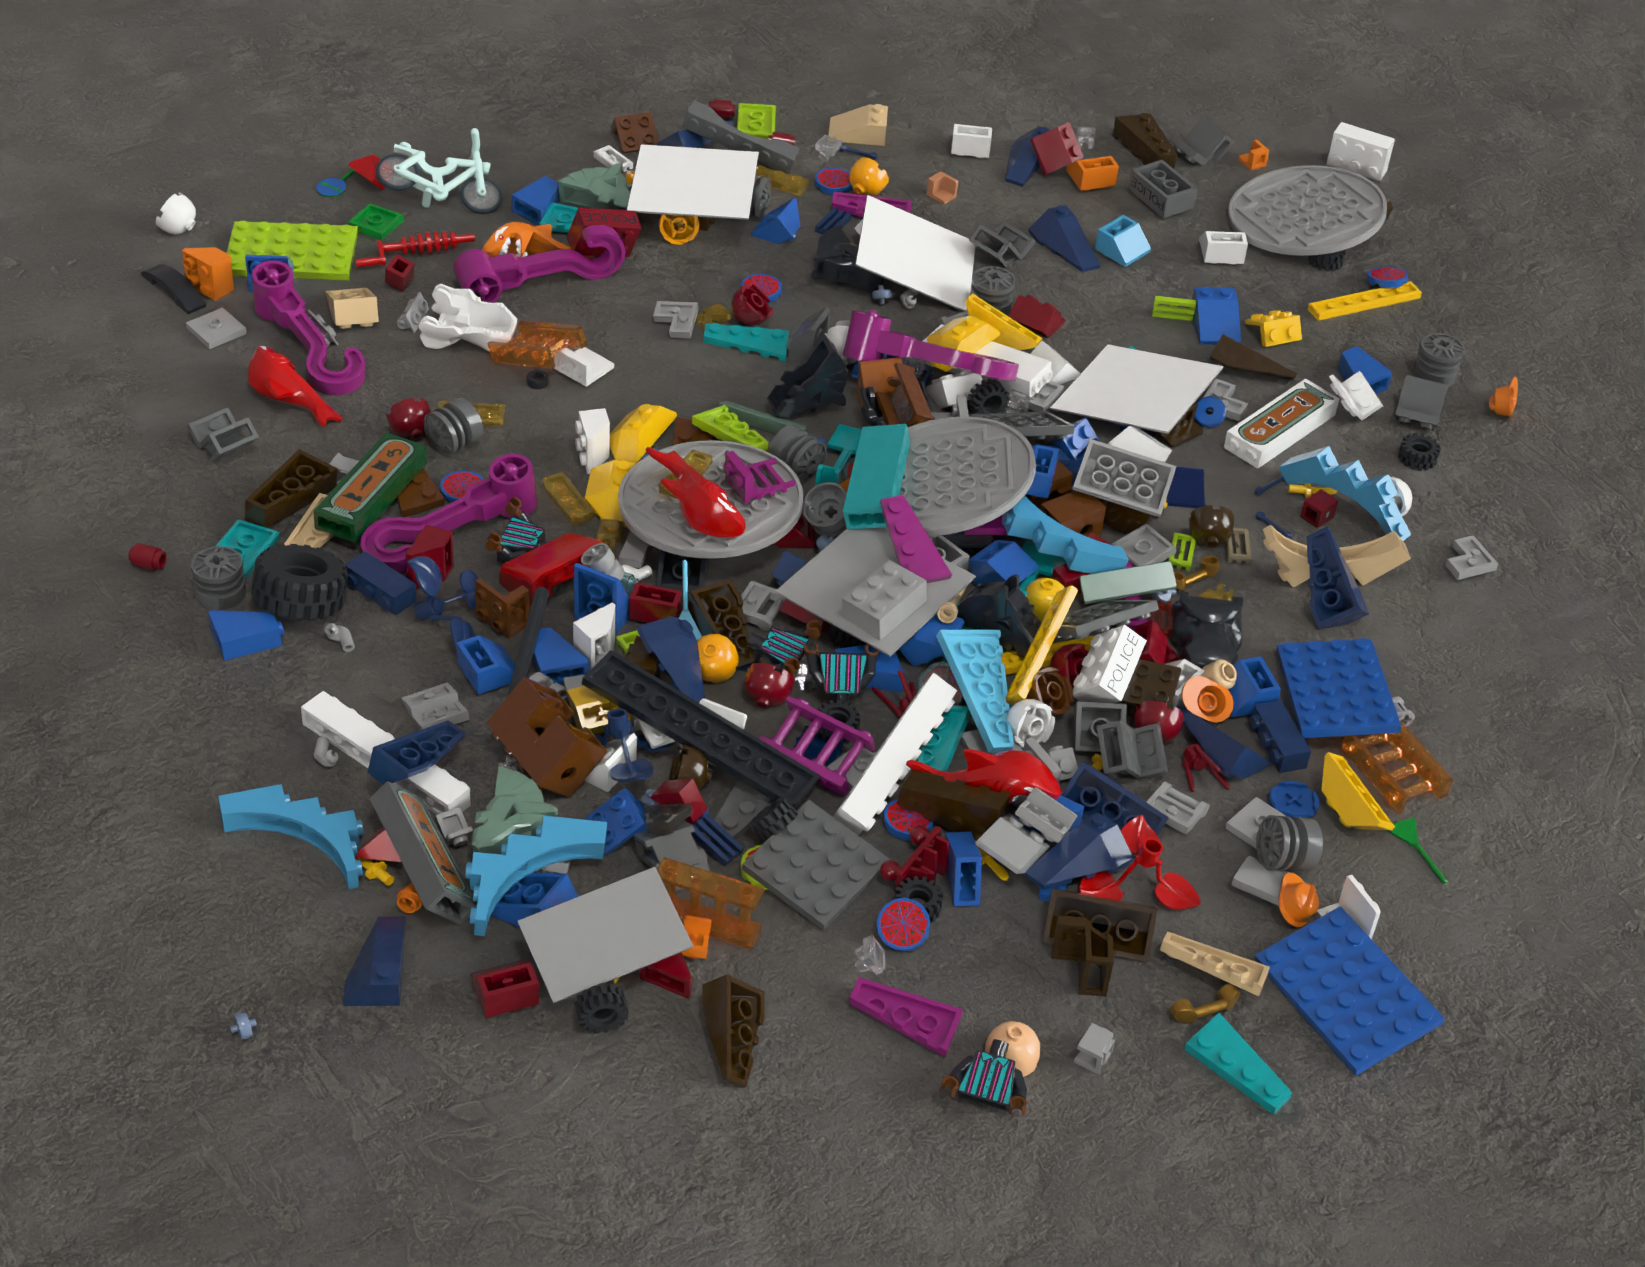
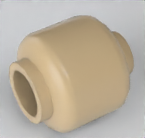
M1219 659L1202 668L1205 670L1202 677H1206L1226 689H1230L1235 685L1236 670L1226 660Z

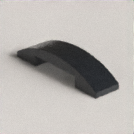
M159 264L141 272V276L152 285L158 283L176 299V305L187 314L206 307V303L199 292L176 269L165 264Z

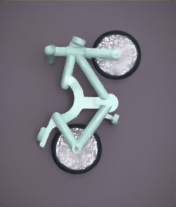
M476 128L471 130L472 149L468 160L448 157L445 160L446 166L440 168L432 167L425 162L424 151L411 149L409 143L401 142L399 145H394L393 152L403 155H388L382 158L376 166V176L385 187L396 191L415 187L423 191L422 206L426 208L430 206L432 196L438 201L445 200L449 191L473 175L474 178L465 182L460 191L461 201L469 210L479 214H487L498 209L502 203V192L498 185L483 177V174L488 175L491 163L482 162L480 158L479 131ZM457 166L465 167L466 171L445 185L443 184V175L454 172ZM418 168L432 175L433 182L420 177Z

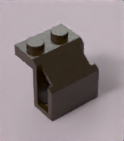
M1058 916L1051 949V959L1078 961L1079 995L1106 997L1114 964L1113 936L1108 933L1105 936L1093 928L1091 922L1086 918ZM1091 964H1095L1100 968V988L1086 987Z

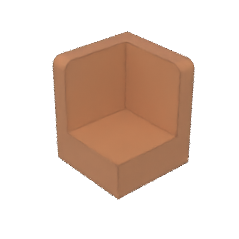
M940 171L928 178L926 195L942 204H946L957 197L958 180Z

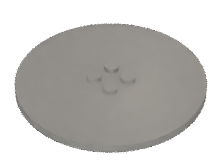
M1294 166L1264 173L1241 186L1230 200L1228 216L1232 229L1235 232L1245 233L1247 242L1253 246L1287 255H1321L1354 247L1372 237L1382 227L1386 219L1387 201L1381 189L1360 174L1329 166Z
M964 416L940 418L908 427L911 443L899 496L904 495L928 536L958 533L996 519L1015 506L1025 496L1033 483L1036 473V462L1032 446L1027 438L1007 424L987 418Z
M729 441L686 442L666 447L659 451L663 453L677 452L688 465L697 470L707 480L718 484L726 492L728 501L736 507L745 520L746 528L740 536L735 538L714 537L693 529L682 515L680 500L661 483L662 479L677 480V478L667 467L653 459L650 455L640 460L627 472L621 482L618 493L620 515L632 533L655 548L672 554L694 558L734 557L770 546L792 530L798 522L803 509L802 485L795 472L785 462L759 448ZM734 451L746 466L776 458L777 464L771 466L784 482L794 480L795 486L787 488L786 493L776 491L772 497L768 494L762 495L761 500L752 498L749 499V503L745 504L725 479L723 469L725 453ZM760 468L759 470L767 478L771 485H776L767 475V473L763 470V468ZM754 477V483L759 487V489H763V487Z

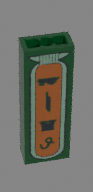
M386 432L313 510L315 529L356 543L365 530L376 521L427 464L426 446Z

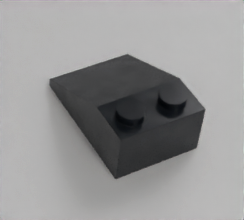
M661 550L656 586L683 591V560H686L688 594L691 590L704 587L710 558L686 557Z

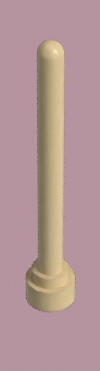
M967 586L950 602H945L940 606L937 614L942 622L951 623L956 619L958 615L957 605Z

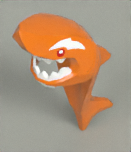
M510 222L501 226L492 234L482 248V251H485L490 257L513 253L517 257H525L558 249H570V246H566L551 237L552 225L550 224L532 226L523 222ZM583 255L587 258H595L593 255Z

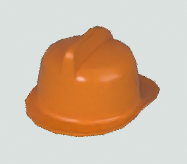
M1513 377L1510 385L1496 388L1494 394L1489 399V408L1495 410V413L1498 415L1510 416V420H1512V413L1518 395L1517 377Z
M1195 676L1187 680L1183 686L1182 700L1186 709L1192 714L1207 721L1217 723L1227 719L1233 711L1232 695L1222 685L1206 677Z
M1288 872L1283 876L1278 901L1280 912L1288 924L1293 927H1302L1317 912L1320 903L1319 896L1313 884L1305 883L1295 873Z

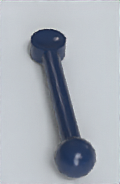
M844 144L839 146L841 152L849 151L868 156L872 160L877 159V153L875 152L868 153L848 148Z
M1281 474L1280 478L1263 487L1258 486L1255 489V494L1260 496L1268 488L1282 481L1286 482L1283 475Z
M1257 512V520L1272 525L1279 533L1292 539L1291 532L1284 531L1265 517V513Z

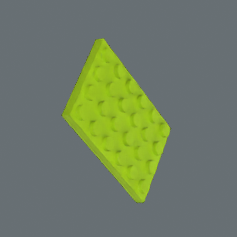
M234 221L227 254L231 257L233 276L247 277L246 255L289 256L293 261L294 278L350 280L358 237V226Z

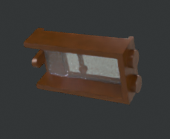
M896 362L894 367L899 378L892 376L887 378L888 385L896 387L892 395L878 391L875 393L886 424H907L908 428L919 423L935 420L914 374L915 368Z

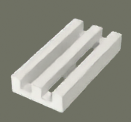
M609 145L594 151V158L608 168L612 165L623 163V172L627 171V168L633 169V162Z

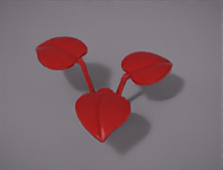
M1139 815L1129 821L1121 830L1131 854H1137L1133 863L1117 881H1114L1113 876L1106 871L1097 872L1094 877L1088 879L1083 876L1078 889L1080 893L1121 900L1123 892L1118 885L1126 879L1137 864H1140L1144 868L1156 866V880L1159 884L1156 885L1154 893L1157 900L1163 906L1172 910H1183L1197 907L1201 903L1195 889L1181 875L1168 872L1163 878L1161 877V865L1163 862L1159 857L1163 851V845L1157 834L1147 824L1143 815Z

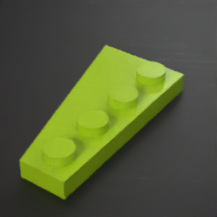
M726 405L692 416L693 425L699 427L702 431L714 435L717 439L746 444L764 451L768 450L769 442L755 430H749V425L745 421L740 422L738 415L734 412L729 413Z

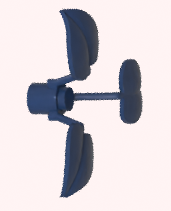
M423 556L408 560L407 563L413 569L419 586L427 595L423 597V601L416 603L414 606L417 618L421 621L431 619V621H450V631L457 652V642L475 637L473 628L468 622H462L461 617L442 616L440 614L443 612L445 604L466 597L468 606L476 610L474 593L475 580L479 579L478 576L471 570L462 572L459 582L464 593L442 601L440 598L434 597L440 591L438 585L442 582V575L437 564L432 559Z
M625 709L609 711L607 713L608 725H604V737L600 735L594 736L604 747L607 745L609 733L614 739L621 740L626 763L617 764L610 770L611 778L618 782H631L636 779L641 780L650 777L653 773V766L648 760L638 759L632 762L630 760L626 737L628 733L635 734L628 719L627 711ZM644 734L636 736L637 748H644L649 752L665 750L674 744L672 742L653 749Z

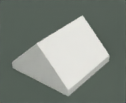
M1041 341L1031 353L1051 361L1052 378L1050 381L1063 384L1077 379L1081 374L1044 341Z
M632 733L626 737L631 762L636 760L637 737ZM617 739L607 742L605 748L608 752L584 780L606 792H609L618 782L610 776L612 767L617 764L626 763L622 742Z

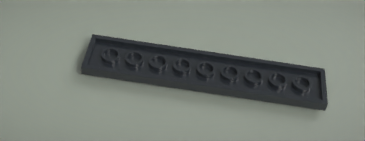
M612 650L582 678L581 684L621 709H625L631 715L679 744L699 750L706 757L707 761L775 802L777 799L785 796L796 809L819 782V774Z

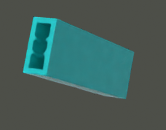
M907 424L862 427L843 507L847 530L887 527L881 510L880 500L899 496L911 443Z

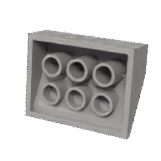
M1090 439L1072 490L1161 517L1177 466Z

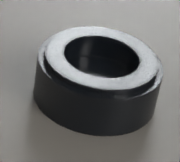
M533 370L527 374V385L530 388L543 389L548 386L549 380L546 372Z

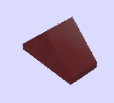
M693 778L665 781L651 795L652 800L691 825H695L707 812V807Z
M682 952L640 968V979L689 999L691 997L692 977Z

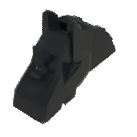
M839 226L827 230L819 238L817 254L814 257L816 269L811 273L813 280L830 279L837 282V285L846 283L863 291L872 292L879 290L878 286L882 285L884 277L855 266L858 246L851 243Z
M824 333L808 355L806 361L796 366L793 371L785 370L780 378L784 384L775 385L768 395V402L777 418H791L806 410L816 411V409H822L832 403L840 406L846 405L843 391L847 383L848 370L834 344Z
M1017 574L1010 576L1006 582L991 581L990 583L979 584L957 606V617L963 619V626L975 630H1000L999 644L1002 646L1003 651L1011 652L1012 647H1014L1017 655L1022 657L1026 656L1041 625V621L1032 612L1035 609L1034 605L1029 603L1028 598L1019 589V575Z

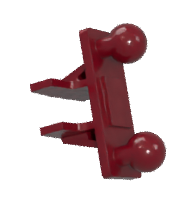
M924 826L914 827L910 832V840L919 847L908 858L907 862L902 867L892 860L885 861L881 865V877L886 881L896 880L895 892L901 881L905 883V878L909 877L913 881V876H918V880H922V877H927V882L931 879L936 882L937 873L942 876L946 875L950 858L949 841L941 837L942 828L937 826L930 832Z

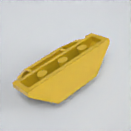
M972 293L965 301L969 316L977 317L1000 331V336L994 339L993 342L1017 350L1036 348L1041 342L1042 338L1003 314Z
M966 316L953 319L929 335L927 342L975 353L1000 336V331L977 317ZM930 361V365L945 372L954 368L953 366Z
M643 404L628 413L610 433L609 448L615 460L638 463L646 453V448L651 447L676 419L677 413L662 406Z
M612 460L591 468L585 502L600 517L604 525L627 527L620 515L618 493L623 478L637 462Z
M1328 752L1324 758L1321 791L1327 798V804L1339 814L1340 822L1348 828L1353 827L1360 830H1393L1395 826L1348 765L1345 758Z

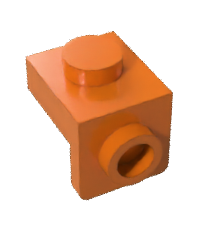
M685 916L684 928L693 947L682 951L684 956L690 959H706L711 919Z

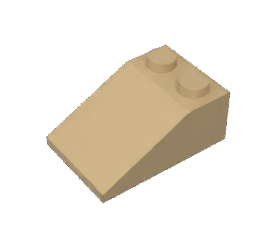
M869 104L830 117L828 141L885 146L888 106Z
M368 288L325 291L332 321L336 326L339 325V328H351L352 324L368 327L373 326L374 322H379L377 297Z

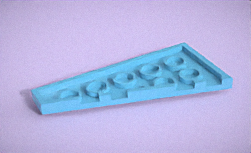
M940 630L936 637L988 752L998 753L1012 750L1014 748L1012 727L1010 722L1006 720L1010 708L1009 704L1006 703L1008 691L1005 665L1001 661L1003 648L999 644L1000 630Z

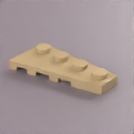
M318 494L284 543L285 545H310L313 548H320L334 536L315 529L313 510L327 496L326 494Z
M1171 932L1166 933L1160 951L1166 953L1169 957L1186 962L1257 996L1261 993L1270 969L1269 966Z

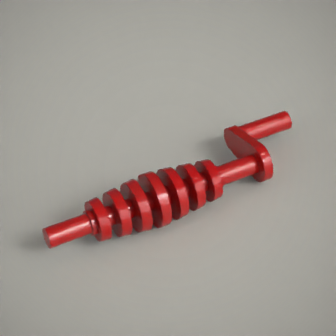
M428 231L425 232V239H422V234L418 233L417 240H414L413 235L409 236V241L402 237L401 241L396 243L382 244V240H377L379 257L355 259L356 267L386 265L384 252L400 250L403 254H407V250L410 249L411 254H416V248H418L419 253L424 254V248L426 247L428 254H432V247L435 246V251L438 253L442 245L444 251L448 250V245H451L452 249H454L459 243L475 242L474 234L455 235L454 232H450V236L447 237L446 232L442 231V237H439L438 231H433V238H431Z

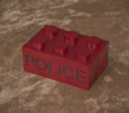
M578 208L567 234V240L570 249L579 252L582 255L600 256L603 254L605 247H589L583 238L582 231L588 226L605 225L613 228L619 234L626 250L625 257H629L642 228L636 211Z

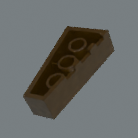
M1151 113L1115 117L1112 136L1115 139H1120L1122 141L1121 144L1125 148L1129 147L1135 157L1142 159L1144 165L1163 160L1173 169L1175 168L1177 153Z
M298 449L245 500V520L265 528L272 526L312 503L319 493L327 494L337 486L338 468Z
M912 770L901 786L897 804L908 811L920 813L930 821H934L955 832H971L974 840L977 841L1000 817H1004L1011 792L1002 790L1000 793L990 791L988 786L972 787L966 785V781H946L944 776Z

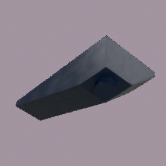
M1177 704L1176 707L1183 712V720L1208 756L1221 766L1220 772L1227 777L1232 778L1235 775L1243 780L1268 767L1271 763L1266 758Z
M447 720L374 746L367 773L384 785L387 781L395 783L425 772L465 737L466 733Z
M1085 761L1081 763L1061 796L1084 806L1082 820L1100 813L1117 824L1121 830L1129 821L1139 815H1143L1147 824L1158 835L1169 818Z
M1096 813L1080 822L1059 843L1025 872V877L1042 889L1071 883L1072 878L1085 876L1088 879L1094 877L1097 872L1106 871L1108 874L1116 872L1132 863L1133 856L1118 825L1100 813Z
M406 916L377 918L345 980L344 1006L400 1005Z

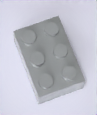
M888 560L842 598L843 618L881 641L927 602V580Z

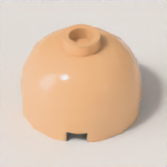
M1016 1021L1003 1022L992 1029L986 1040L985 1052H990L993 1039L1007 1042L1009 1047L1006 1058L1016 1061L1015 1068L1022 1072L1023 1077L1032 1073L1037 1067L1040 1058V1041L1036 1033L1028 1025Z

